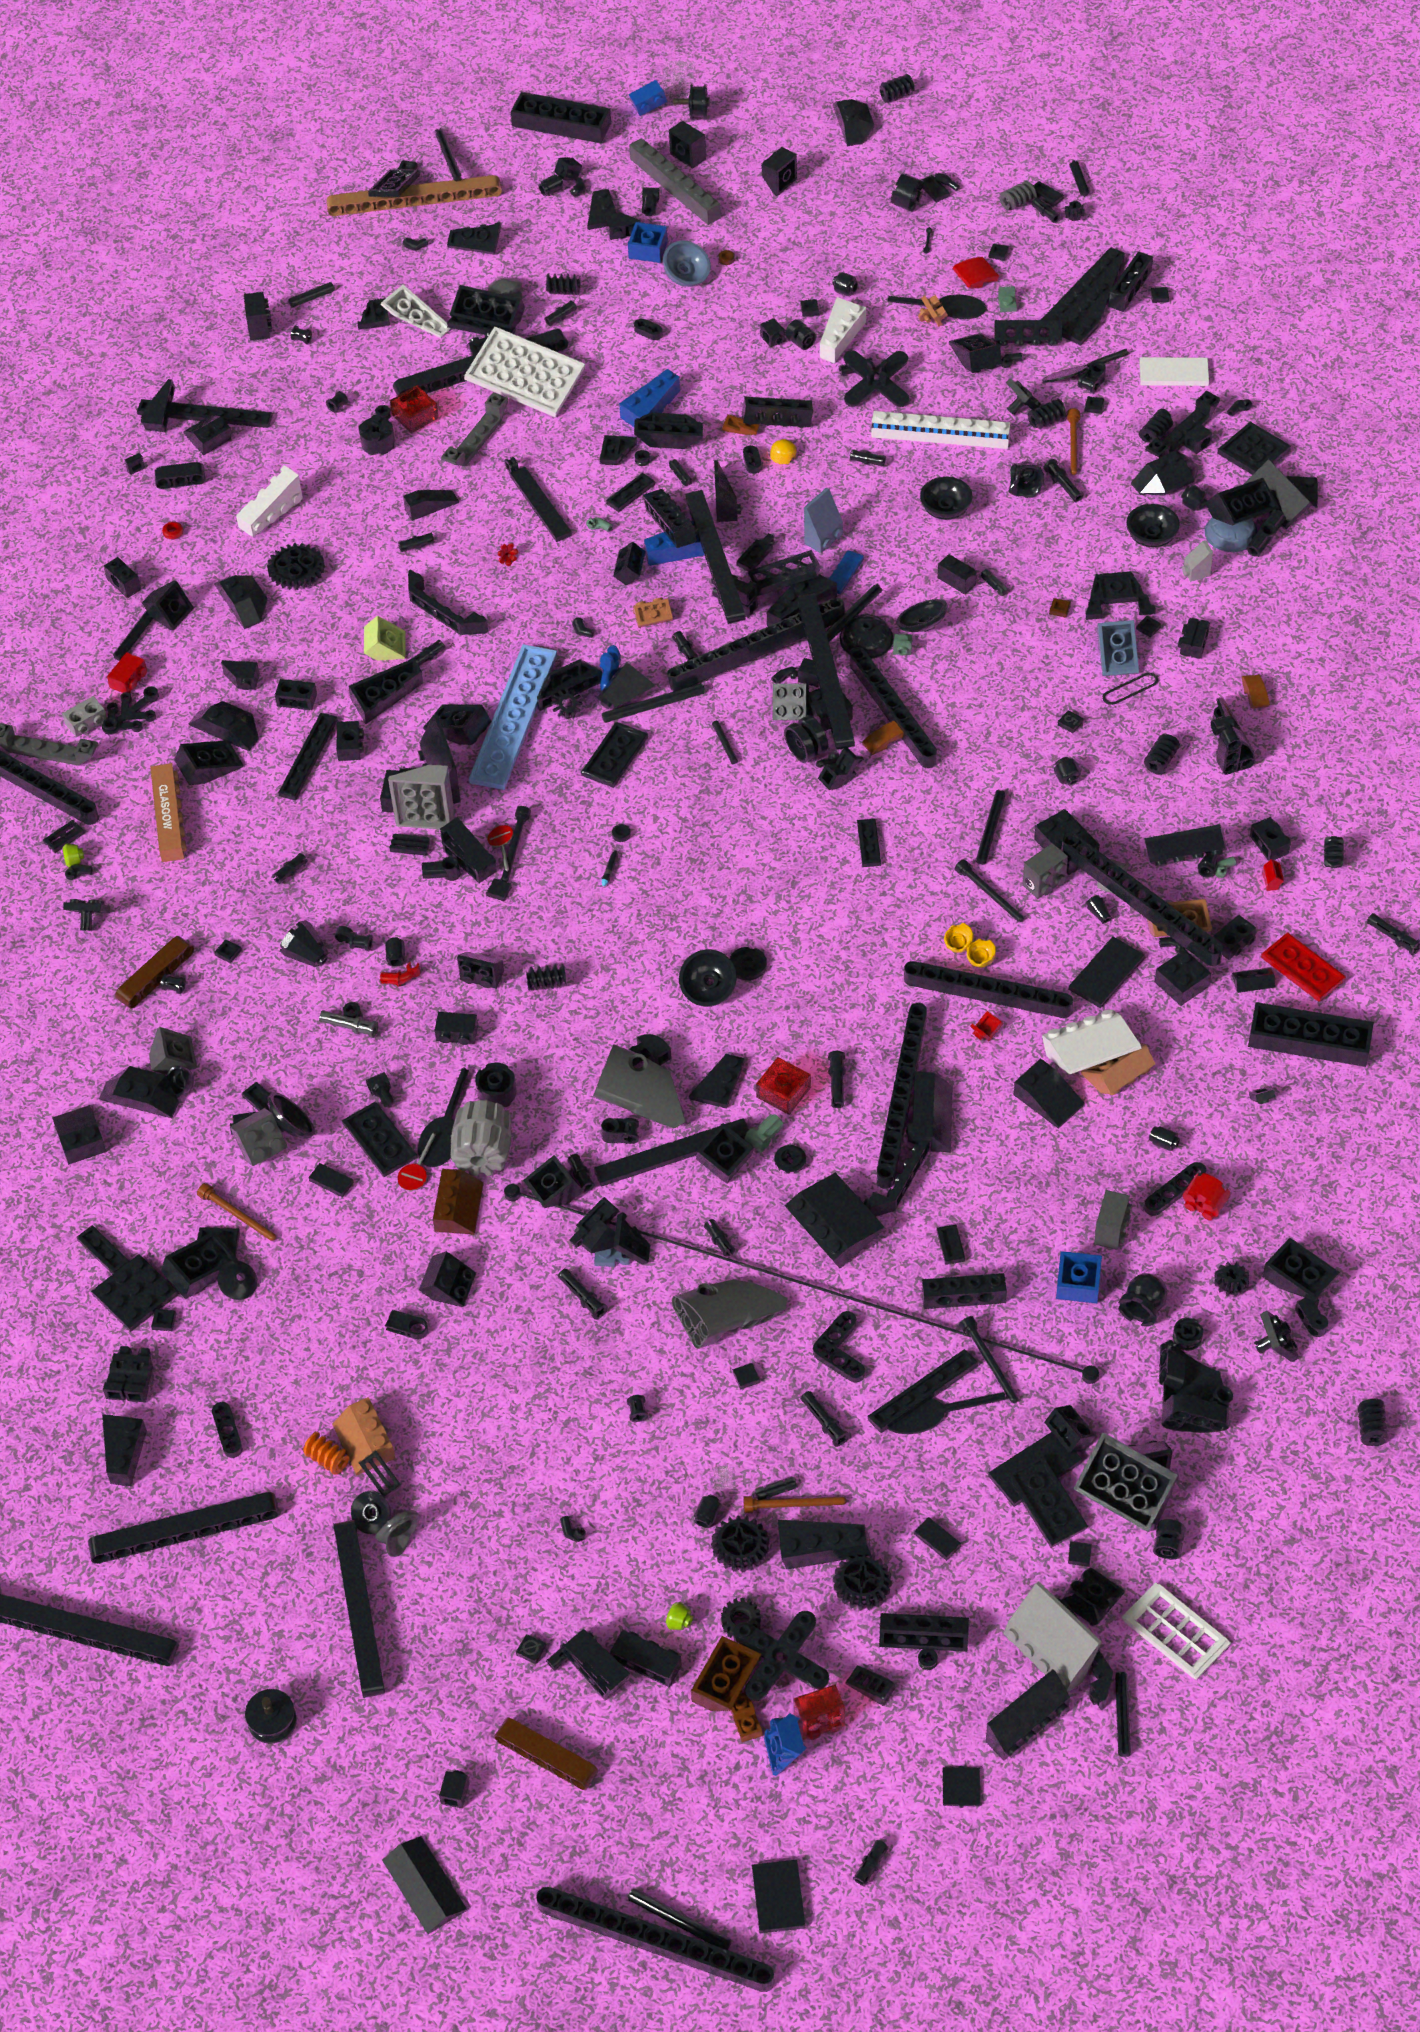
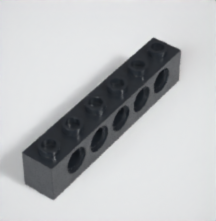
M663 489L643 494L646 511L676 548L697 542L696 535H698L696 526L692 525L691 520L687 519L686 514L681 512L680 507L676 506L674 500H671L669 493L666 494Z

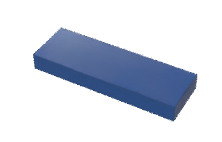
M847 550L829 578L837 583V594L841 595L863 562L864 555Z

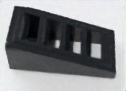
M859 1665L856 1666L845 1682L846 1685L884 1706L895 1690V1683ZM860 1673V1674H862L863 1676L861 1677V1679H860L859 1682L857 1683V1682H855L854 1680L856 1679V1677H857L858 1674ZM866 1678H869L870 1680L866 1686L862 1685ZM874 1682L877 1683L874 1689H870ZM881 1686L884 1687L881 1693L877 1692Z

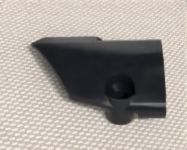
M1224 697L1216 698L1218 707L1214 709L1213 719L1211 720L1213 734L1215 736L1219 735L1216 761L1225 775L1251 768L1255 764V752Z
M1172 1340L1161 1344L1159 1384L1163 1385L1162 1426L1174 1431L1211 1433L1227 1430L1229 1428L1228 1405L1233 1400V1392L1229 1387L1223 1385L1220 1372L1196 1361L1182 1351Z

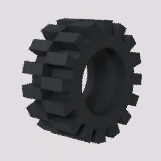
M735 1598L733 1603L729 1601L727 1602V1607H723L721 1623L724 1633L727 1632L729 1638L733 1636V1629L736 1626L732 1619L738 1613L748 1615L750 1619L748 1623L760 1629V1610L757 1609L755 1603L752 1605V1600L748 1599L745 1602V1598H741V1602H738L737 1598Z

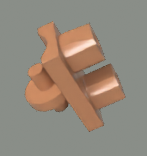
M934 295L928 299L926 296L921 297L927 309H920L919 320L929 323L931 322V317H933L938 327L943 325L941 320L948 316L943 306L934 311V308L941 304L937 296Z

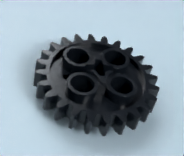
M294 543L293 547L287 544L286 549L281 546V551L275 550V555H270L271 559L268 560L267 569L272 582H276L277 586L281 584L282 588L288 586L289 590L292 587L298 590L299 586L305 589L306 584L312 586V581L317 583V578L322 577L321 573H324L325 568L323 555H321L320 551H316V547L310 548V544L304 547L303 543L300 546Z

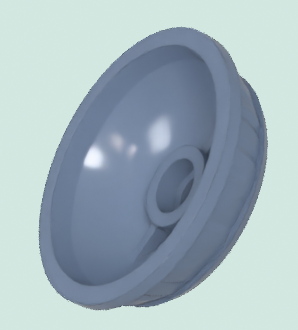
M676 241L667 247L663 255L664 270L667 276L680 286L691 287L704 282L710 273L711 264L708 255L700 246L693 242Z
M1211 517L1205 526L1207 541L1216 549L1225 552L1246 550L1258 532L1253 519L1232 526Z

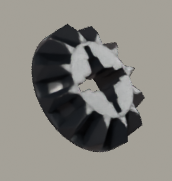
M785 1145L776 1151L774 1162L779 1171L783 1170L786 1174L788 1172L796 1173L797 1170H802L804 1164H806V1154L798 1146ZM788 1155L793 1159V1164L787 1161Z

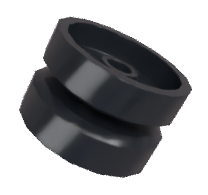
M810 715L801 718L798 723H793L784 729V737L790 751L802 763H806L813 759L815 755H820L828 750V740L823 728Z

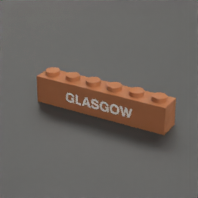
M172 763L150 766L162 862L184 859V852L187 851L186 841H182V837H185L184 826L180 824L184 823L182 812H179V809H182L181 798L177 797V795H181L179 784H176V781H179L178 771L173 769Z

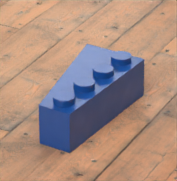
M666 369L619 403L620 418L634 427L635 419L651 412L662 413L666 405H669L680 392V377Z
M664 532L644 539V550L646 551L645 556L648 566L705 556L698 535H696V543L676 548Z

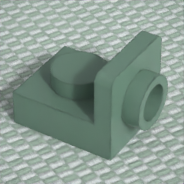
M1015 286L999 287L998 303L1000 313L1017 312Z
M894 634L893 654L901 656L911 655L912 635Z

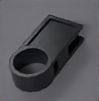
M393 1309L385 1324V1327H387L386 1331L417 1340L424 1338L428 1334V1325L425 1319ZM415 1324L425 1326V1329L419 1333H414L410 1330Z

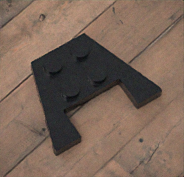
M1131 571L1095 574L1085 618L1086 620L1102 619L1101 604L1137 602L1139 615L1155 614L1156 608L1154 605H1151L1149 597L1143 593L1140 584Z

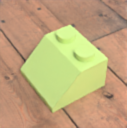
M376 616L364 626V654L377 661L406 658L405 630L380 616Z

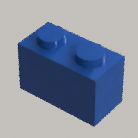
M657 80L628 94L639 116L668 102Z

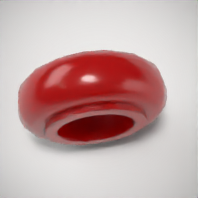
M168 522L163 526L162 534L167 539H177L183 534V526L178 522Z

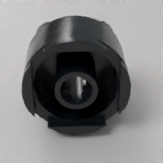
M902 173L895 184L897 185L896 190L892 192L891 203L913 212L916 206L915 202L921 200L923 193L920 191L924 186V181Z
M373 415L359 425L361 446L366 453L370 455L380 453V455H383L394 448L393 425L388 419L382 418L380 415Z
M494 1062L487 1064L485 1068L477 1072L475 1083L478 1099L499 1103L503 1107L510 1106L517 1092L513 1071L503 1063Z

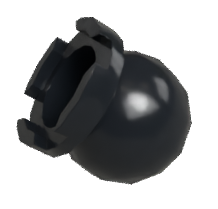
M1142 1273L1134 1277L1129 1282L1126 1294L1122 1295L1118 1302L1120 1304L1118 1310L1122 1316L1129 1321L1136 1319L1142 1322L1141 1326L1154 1325L1159 1315L1158 1311L1165 1305L1168 1290L1164 1281L1157 1275Z

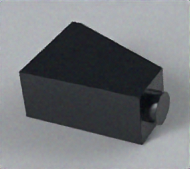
M626 662L620 665L597 699L601 701L600 704L603 707L613 709L653 688L655 684Z

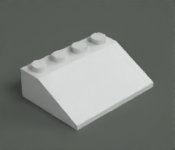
M1104 1010L1099 1015L1085 1017L1080 1022L1068 1023L1066 1027L1052 1029L1042 1035L1046 1056L1068 1074H1073L1142 1049L1141 1044L1122 1016L1114 1010Z

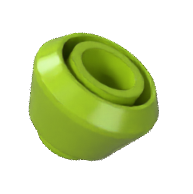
M69 843L63 846V855L67 867L82 863L81 859H84L83 848Z
M682 1601L675 1602L671 1606L666 1618L668 1629L684 1630L685 1627L689 1628L693 1621L691 1610Z

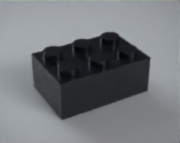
M1066 809L1035 825L1034 840L1043 849L1053 843L1061 850L1062 837L1070 832L1077 834L1098 851L1100 844ZM1069 859L1067 860L1066 873L1068 875L1080 869Z

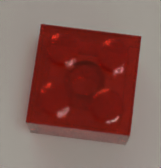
M418 385L390 400L392 416L410 433L439 418L437 403Z
M777 1057L756 1083V1098L790 1115L810 1090L811 1074Z
M836 1684L793 1698L794 1715L800 1718L798 1725L803 1740L808 1738L809 1740H814L823 1733L829 1731L834 1733L845 1726V1706Z

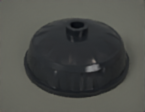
M937 477L928 481L922 487L920 501L926 512L931 516L941 520H951L958 518L966 512L972 502V491L964 481L958 478Z
M1144 504L1136 507L1129 513L1126 526L1132 539L1138 544L1156 548L1168 544L1179 531L1180 522L1176 513L1170 508L1160 504Z
M874 615L856 616L840 633V645L849 655L851 649L860 647L866 651L871 659L887 653L893 644L891 629L884 620Z
M704 949L693 953L684 961L679 972V985L682 993L690 1002L698 1006L712 1007L721 1004L729 998L736 985L737 975L732 961L725 954L717 950ZM710 978L714 979V982L711 985L707 984V981Z

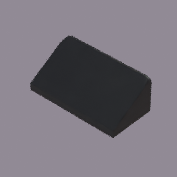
M1270 968L1232 973L1238 993L1275 988V975Z

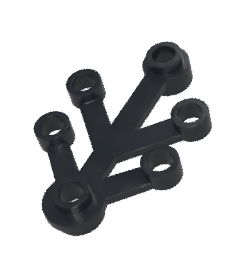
M153 686L145 688L143 691L144 697L130 708L131 694L129 692L122 693L120 695L122 702L121 715L116 719L115 714L119 710L118 705L114 702L107 705L108 718L103 721L102 731L108 735L115 734L119 730L132 729L133 732H140L143 729L140 721L136 720L132 723L123 722L134 719H146L148 722L154 721L156 714L153 710L146 712L137 711L147 703L155 702L158 699L157 688Z

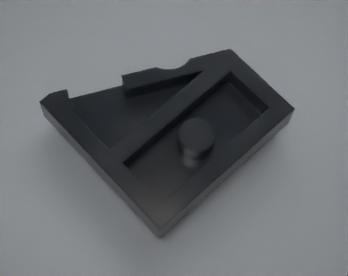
M386 298L368 301L367 308L362 313V319L357 323L358 330L390 325L388 311L381 305V302Z
M604 435L600 464L618 465L636 446L637 437Z
M624 1212L618 1214L613 1248L642 1265L649 1263L651 1245L642 1237L636 1226L631 1227L625 1220L627 1215Z

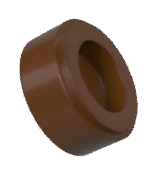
M729 250L721 251L718 255V261L722 265H730L735 261V255Z

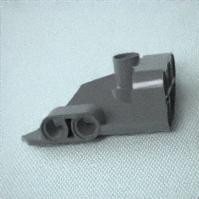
M613 1044L593 1098L630 1110L631 1113L674 1129L685 1123L671 1073L644 1055ZM638 1057L643 1060L644 1064L641 1068L633 1066L632 1061L634 1058Z
M734 1279L710 1285L702 1283L696 1289L672 1297V1306L692 1344L697 1349L718 1342L725 1332L738 1327L748 1329L771 1320L777 1313L784 1311L787 1304V1297L754 1283Z

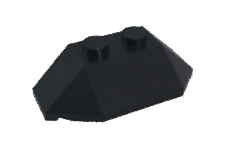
M853 99L833 103L846 145L863 144L874 128V122L868 105Z
M651 412L634 420V435L649 447L685 449L703 439V423L696 421L686 414Z
M1174 451L1147 463L1132 480L1131 485L1140 495H1166L1193 483L1199 467L1190 457Z
M233 575L214 583L244 629L261 622L268 599L253 576Z
M579 659L548 673L537 696L538 710L541 711L552 706L551 702L557 701L553 698V695L559 696V689L564 693L565 688H568L569 694L574 689L576 691L574 695H577L600 684L602 670Z
M224 701L198 711L188 723L189 726L221 740H229L231 744L250 751L259 740L253 714Z
M132 1066L127 1067L106 1081L99 1100L171 1119L179 1104L166 1075Z

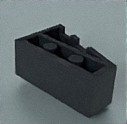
M458 817L440 828L443 852L448 856L455 857L458 860V865L479 884L496 872V859L494 856L488 853Z
M102 1414L106 1473L110 1484L131 1487L147 1433L144 1421L138 1418Z

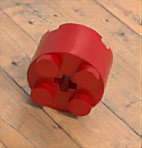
M1197 1173L1183 1193L1184 1206L1189 1211L1194 1212L1197 1210L1201 1212L1205 1219L1212 1221L1213 1218L1219 1215L1231 1194L1228 1188L1225 1191L1221 1187L1223 1183L1219 1179L1206 1173L1198 1176L1199 1173Z

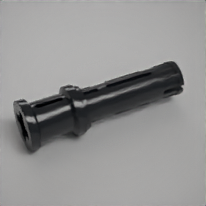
M1050 459L1045 463L1043 469L1052 476V480L1058 482L1075 503L1083 498V494L1066 476V471L1059 467L1057 460Z
M1375 913L1368 917L1367 924L1393 939L1398 947L1402 946L1412 956L1419 951V939L1412 938L1407 931L1398 930Z
M836 1050L828 1053V1060H830L828 1073L831 1076V1106L833 1108L844 1107L843 1076L846 1072L844 1067L845 1053Z
M565 1268L559 1272L558 1278L579 1298L581 1306L587 1308L592 1313L593 1319L596 1320L605 1315L608 1307L597 1299V1295L594 1292H589L568 1269Z
M811 1391L803 1393L800 1400L820 1422L824 1434L829 1435L835 1447L844 1444L849 1439V1433L840 1427L839 1421L836 1418H832Z

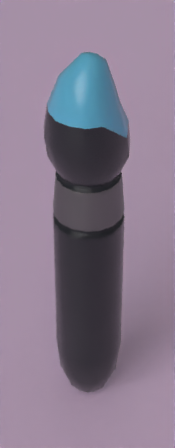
M616 850L610 855L605 873L602 876V886H606L611 879L610 876L618 858Z

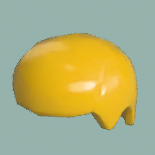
M787 439L777 440L772 444L770 458L778 464H789L791 459L796 457V445Z
M965 923L952 925L944 935V943L954 953L965 952L973 942V931Z
M979 938L967 948V959L975 967L984 968L989 966L996 957V946L990 939L986 941Z

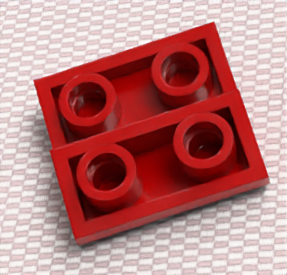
M983 257L964 260L952 268L965 285L971 289L982 288L984 282H996L999 279L997 272Z

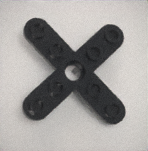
M850 350L844 354V363L863 378L845 394L844 401L848 406L855 407L859 405L875 390L879 391L897 407H904L909 403V395L889 379L907 364L908 355L905 352H894L877 367H875L870 359L866 360L857 351ZM875 374H879V380H874Z
M799 1612L779 1640L774 1639L747 1622H741L734 1627L733 1637L735 1641L760 1653L761 1657L764 1658L761 1665L746 1684L745 1693L750 1700H763L784 1671L814 1689H823L828 1685V1671L798 1653L816 1626V1617L812 1612ZM783 1652V1659L786 1662H776L777 1653Z

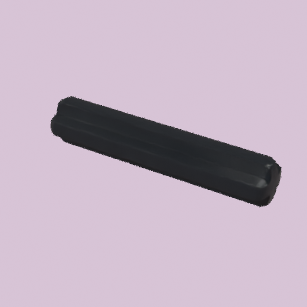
M1072 160V163L1069 164L1080 195L1086 197L1090 191L1078 161Z
M328 282L288 299L289 305L293 308L331 293L335 290L332 282Z

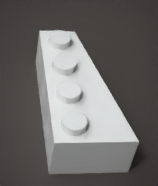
M838 297L836 298L820 342V358L833 363L838 360L866 323V307Z
M285 465L280 469L281 473L277 477L273 476L271 478V484L265 490L262 488L258 492L257 498L254 501L251 500L236 515L238 527L252 537L262 532L265 527L274 523L278 517L287 513L290 508L300 503L303 499L299 475Z

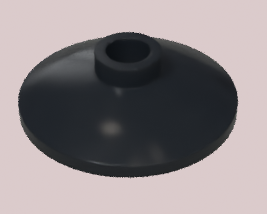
M242 1261L227 1262L221 1267L217 1276L218 1286L222 1293L234 1300L247 1299L257 1288L258 1281L255 1271L250 1265ZM237 1275L241 1276L243 1280H238Z
M365 1491L359 1494L352 1503L351 1518L352 1520L355 1519L356 1528L363 1533L376 1534L390 1520L391 1511L389 1503L379 1492ZM373 1508L376 1510L375 1516L372 1514Z

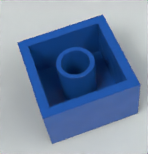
M635 222L628 241L629 259L661 263L668 243L667 226Z
M1061 1251L1056 1299L1097 1304L1102 1256Z

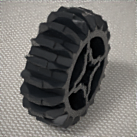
M737 1515L736 1520H733L729 1516L728 1523L722 1521L720 1523L721 1527H716L715 1534L712 1535L711 1548L713 1556L717 1557L719 1564L724 1563L725 1569L731 1565L733 1572L737 1567L740 1568L742 1573L744 1567H748L751 1571L753 1569L752 1564L759 1567L760 1560L764 1561L766 1554L769 1552L768 1533L766 1530H763L762 1523L757 1524L755 1518L749 1521L747 1515L744 1519H740V1516ZM739 1538H741L742 1549H740V1546L738 1544Z
M856 1554L853 1559L847 1556L846 1562L841 1561L839 1567L835 1569L836 1575L833 1576L834 1590L837 1591L838 1599L842 1598L844 1605L850 1602L851 1609L858 1605V1609L861 1611L863 1606L866 1605L867 1609L870 1610L872 1603L878 1607L879 1601L884 1602L886 1600L885 1595L890 1594L892 1581L890 1580L891 1573L888 1571L887 1564L882 1565L881 1558L875 1561L874 1554L870 1558L865 1554L862 1557ZM862 1575H864L865 1582H863V1587H861L860 1580H862ZM850 1588L856 1589L857 1592L852 1591Z

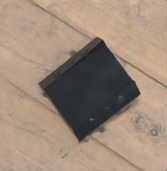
M1090 1567L1082 1573L1078 1581L1071 1583L1068 1593L1064 1596L1063 1600L1067 1601L1073 1612L1093 1626L1099 1624L1125 1592L1124 1589Z

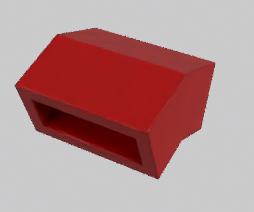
M1271 859L1263 865L1262 874L1266 891L1278 890L1279 885L1284 882L1280 862Z

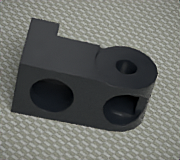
M1303 1298L1297 1301L1295 1311L1312 1336L1322 1337L1326 1333L1328 1319L1317 1308L1319 1299L1313 1301Z

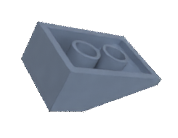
M827 487L804 507V544L819 553L828 549L836 539H840L843 535V521L830 489Z
M1134 620L1098 623L1097 638L1102 676L1139 674Z

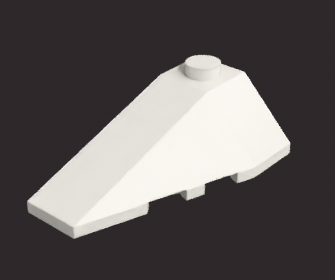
M405 285L400 286L381 302V305L393 316L439 338L452 329L447 328V322Z

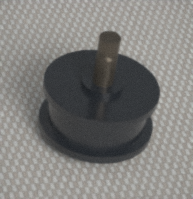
M690 84L689 98H673V105H689L690 120H693L694 117H703L706 120L707 107H710L707 84H704V86Z
M277 1689L262 1690L256 1693L246 1705L245 1719L250 1733L258 1741L267 1744L278 1743L288 1738L294 1731L297 1716L293 1702L285 1692Z

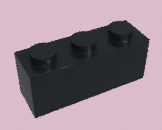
M622 1630L610 1650V1654L622 1666L669 1688L682 1666L681 1656L676 1651L661 1648L658 1643L652 1640L646 1641L632 1631Z

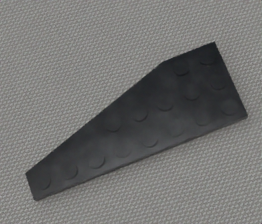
M1110 247L1041 320H1062V337L1081 346L1100 325L1105 307L1109 301V292L1116 282L1125 253Z

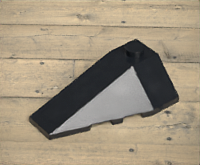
M714 460L717 522L738 521V514H741V505L737 504V497L718 460Z

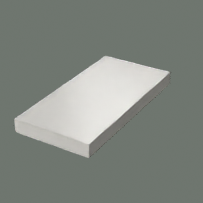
M1140 357L1139 359L1140 385L1209 386L1208 358Z

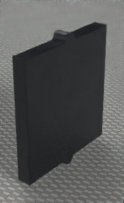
M962 1765L959 1767H942L943 1806H959L960 1808L964 1806L980 1807V1768H964Z

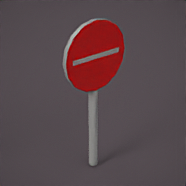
M501 825L489 833L487 841L492 847H501L505 870L508 871L509 867L504 845L512 840L514 831L508 825Z
M434 1133L431 1135L418 1163L406 1165L399 1171L397 1180L401 1188L415 1191L422 1188L426 1183L427 1173L421 1164L435 1138Z

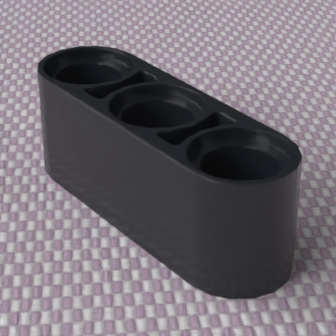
M200 462L160 466L154 472L155 485L158 489L199 485L205 481L204 465Z

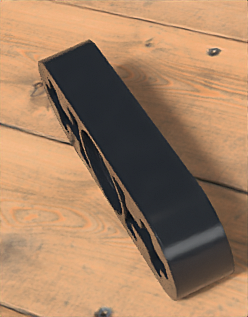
M218 1402L212 1408V1415L221 1445L227 1457L236 1458L242 1453L243 1448L232 1411L226 1402ZM223 1409L226 1417L225 1420L221 1419L219 1410ZM226 1426L233 1428L229 1434H223L221 1431ZM228 1440H233L235 1450L231 1451Z

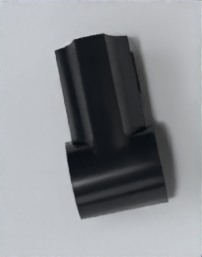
M643 187L642 213L646 216L656 214V206L659 203L660 195L659 188Z
M449 856L442 861L422 863L423 879L446 878L449 881H455L461 875L458 860L455 857Z

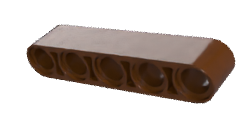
M175 936L117 989L115 998L128 1008L133 1009L161 984L164 974H172L193 954L194 946L182 937Z
M507 1717L494 1735L495 1740L501 1745L581 1790H587L598 1773L597 1767L589 1761L512 1718Z

